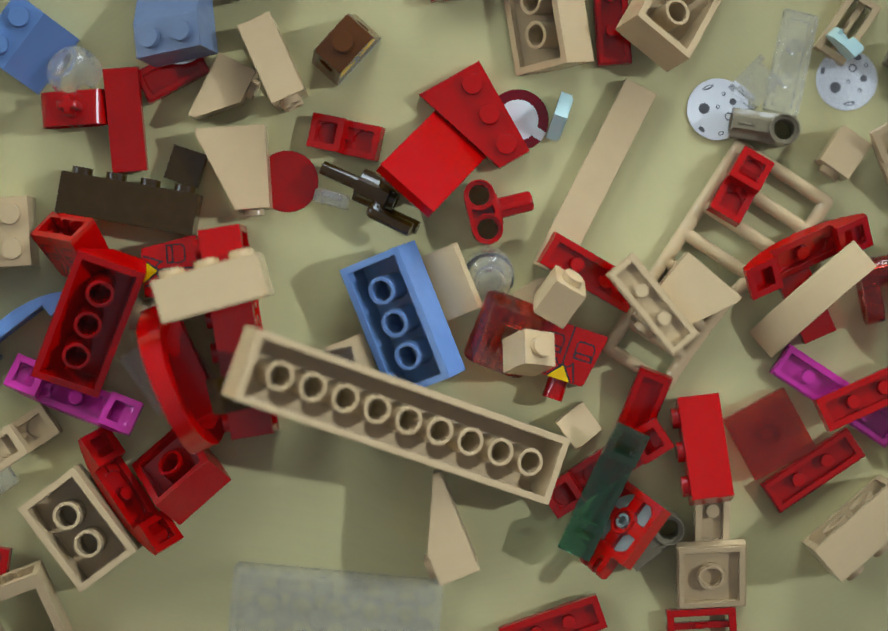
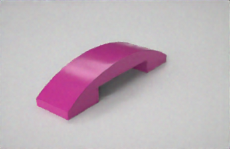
M19 353L17 354L3 382L4 386L81 421L122 435H131L144 408V403L114 391L109 393L102 389L99 397L96 398L33 377L31 372L36 360Z

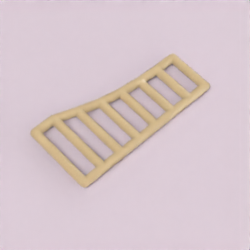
M737 139L655 262L650 273L659 283L665 272H669L677 262L675 257L686 242L740 277L731 287L736 293L742 296L748 290L742 269L746 264L693 231L705 213L762 251L775 244V242L743 221L737 227H734L706 210L744 146L774 162L775 164L770 172L771 175L816 203L807 220L804 221L760 191L755 195L752 201L754 205L796 231L795 233L820 224L832 207L833 199L751 144ZM630 307L627 313H622L612 328L602 351L626 368L637 373L640 364L651 369L653 368L618 346L629 328L666 353L668 352L654 335L648 339L633 326L637 321L631 316L635 311ZM730 307L692 324L700 335L673 356L675 359L665 373L673 377L668 391L672 389L691 358Z

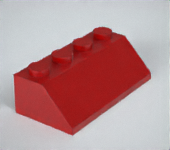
M78 248L31 376L98 398L146 276L147 261L115 249Z

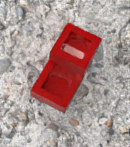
M313 112L306 146L378 162L385 128Z
M744 146L706 210L737 227L755 195L761 190L775 163L749 147Z

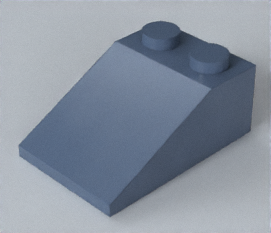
M137 0L133 22L137 59L151 66L160 67L218 54L212 0Z

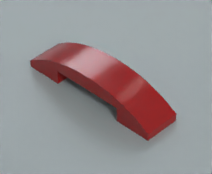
M864 213L855 214L814 225L794 233L763 250L742 268L750 298L754 301L784 287L783 279L835 256L853 240L862 250L873 246L867 215Z
M656 417L644 422L559 475L549 502L550 508L557 519L561 518L585 503L588 498L639 466L646 465L674 447V444Z
M100 427L78 440L85 463L98 489L121 523L140 544L156 556L184 538L173 520L164 512H158L122 459L126 451L112 431Z

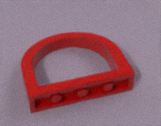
M157 305L141 311L136 328L140 354L157 400L175 435L185 449L193 455L219 444L225 433L222 424V414L213 415L206 380L210 379L183 320L162 324Z

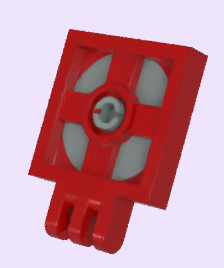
M623 477L620 478L582 530V533L591 541L580 555V562L588 566L602 580L607 579L619 563L631 570L671 513Z

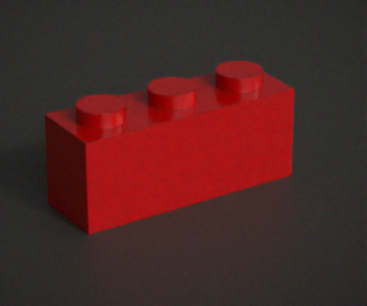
M719 393L678 397L675 408L670 409L672 429H678L680 442H675V454L677 463H683L685 476H680L682 497H688L689 506L729 502L734 497V489Z

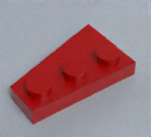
M479 61L419 94V97L435 109L499 169L530 152Z

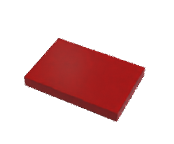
M434 111L379 165L376 172L429 218L478 167L486 156L441 115Z

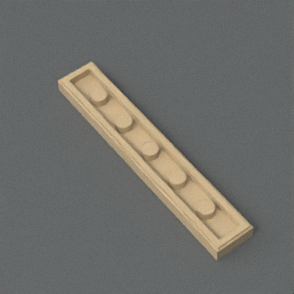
M627 78L625 79L533 264L549 272L552 271L538 263L537 260L553 232H557L574 243L581 245L657 95L655 92Z

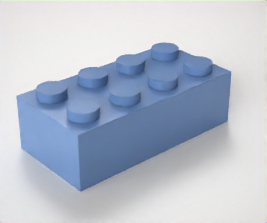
M415 240L339 270L380 372L422 387H427L466 370Z

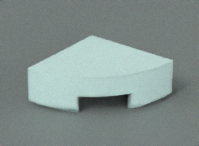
M835 27L825 36L844 58L850 61L864 50V46L855 37L848 39L843 33L842 28Z
M561 92L546 135L547 139L556 142L558 139L560 140L572 106L573 95Z

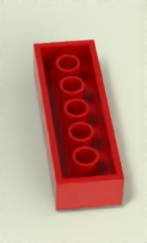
M242 224L197 230L198 238L193 239L196 260L214 257L219 258V262L230 259L229 252L247 247L250 248L247 227ZM258 299L205 314L207 328L213 329L215 343H210L213 364L219 363L221 376L227 375L245 325L263 330ZM257 407L222 414L224 432L230 433L231 440L273 434L279 430L277 414Z

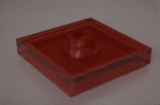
M784 387L776 389L723 418L724 426L755 481L816 449Z

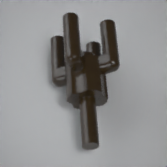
M324 161L319 173L354 189L352 200L368 207L366 214L370 219L406 236H409L410 233H417L421 222L394 210L402 194L381 175L365 169L359 177Z

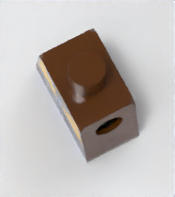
M347 14L316 47L313 53L312 64L338 86L376 45L381 37L356 14Z

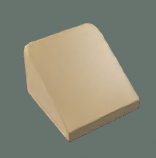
M583 401L555 420L566 438L571 439L570 444L575 450L579 449L602 430Z

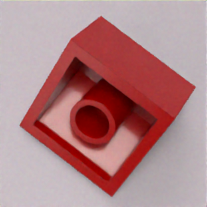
M173 429L131 465L155 506L179 525L232 480L209 448L194 455L189 453L181 444Z

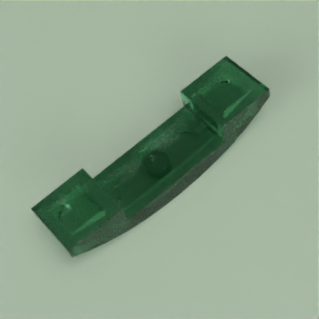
M617 422L575 504L557 545L558 548L588 562L590 561L604 533V527L633 468L635 469L650 436Z

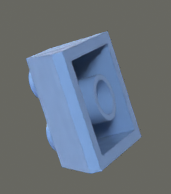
M10 0L0 14V68L39 95L80 40L29 1Z

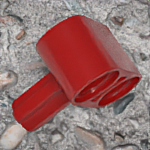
M104 89L41 93L43 129L108 125Z
M482 179L470 182L463 194L472 235L478 243L483 245H492L501 238L503 218L530 212L534 209L532 195L529 191L498 198L492 185ZM478 186L485 188L489 194L488 201L483 205L473 204L469 199V192L472 188ZM483 220L493 221L497 226L496 236L491 239L482 238L478 233V224Z

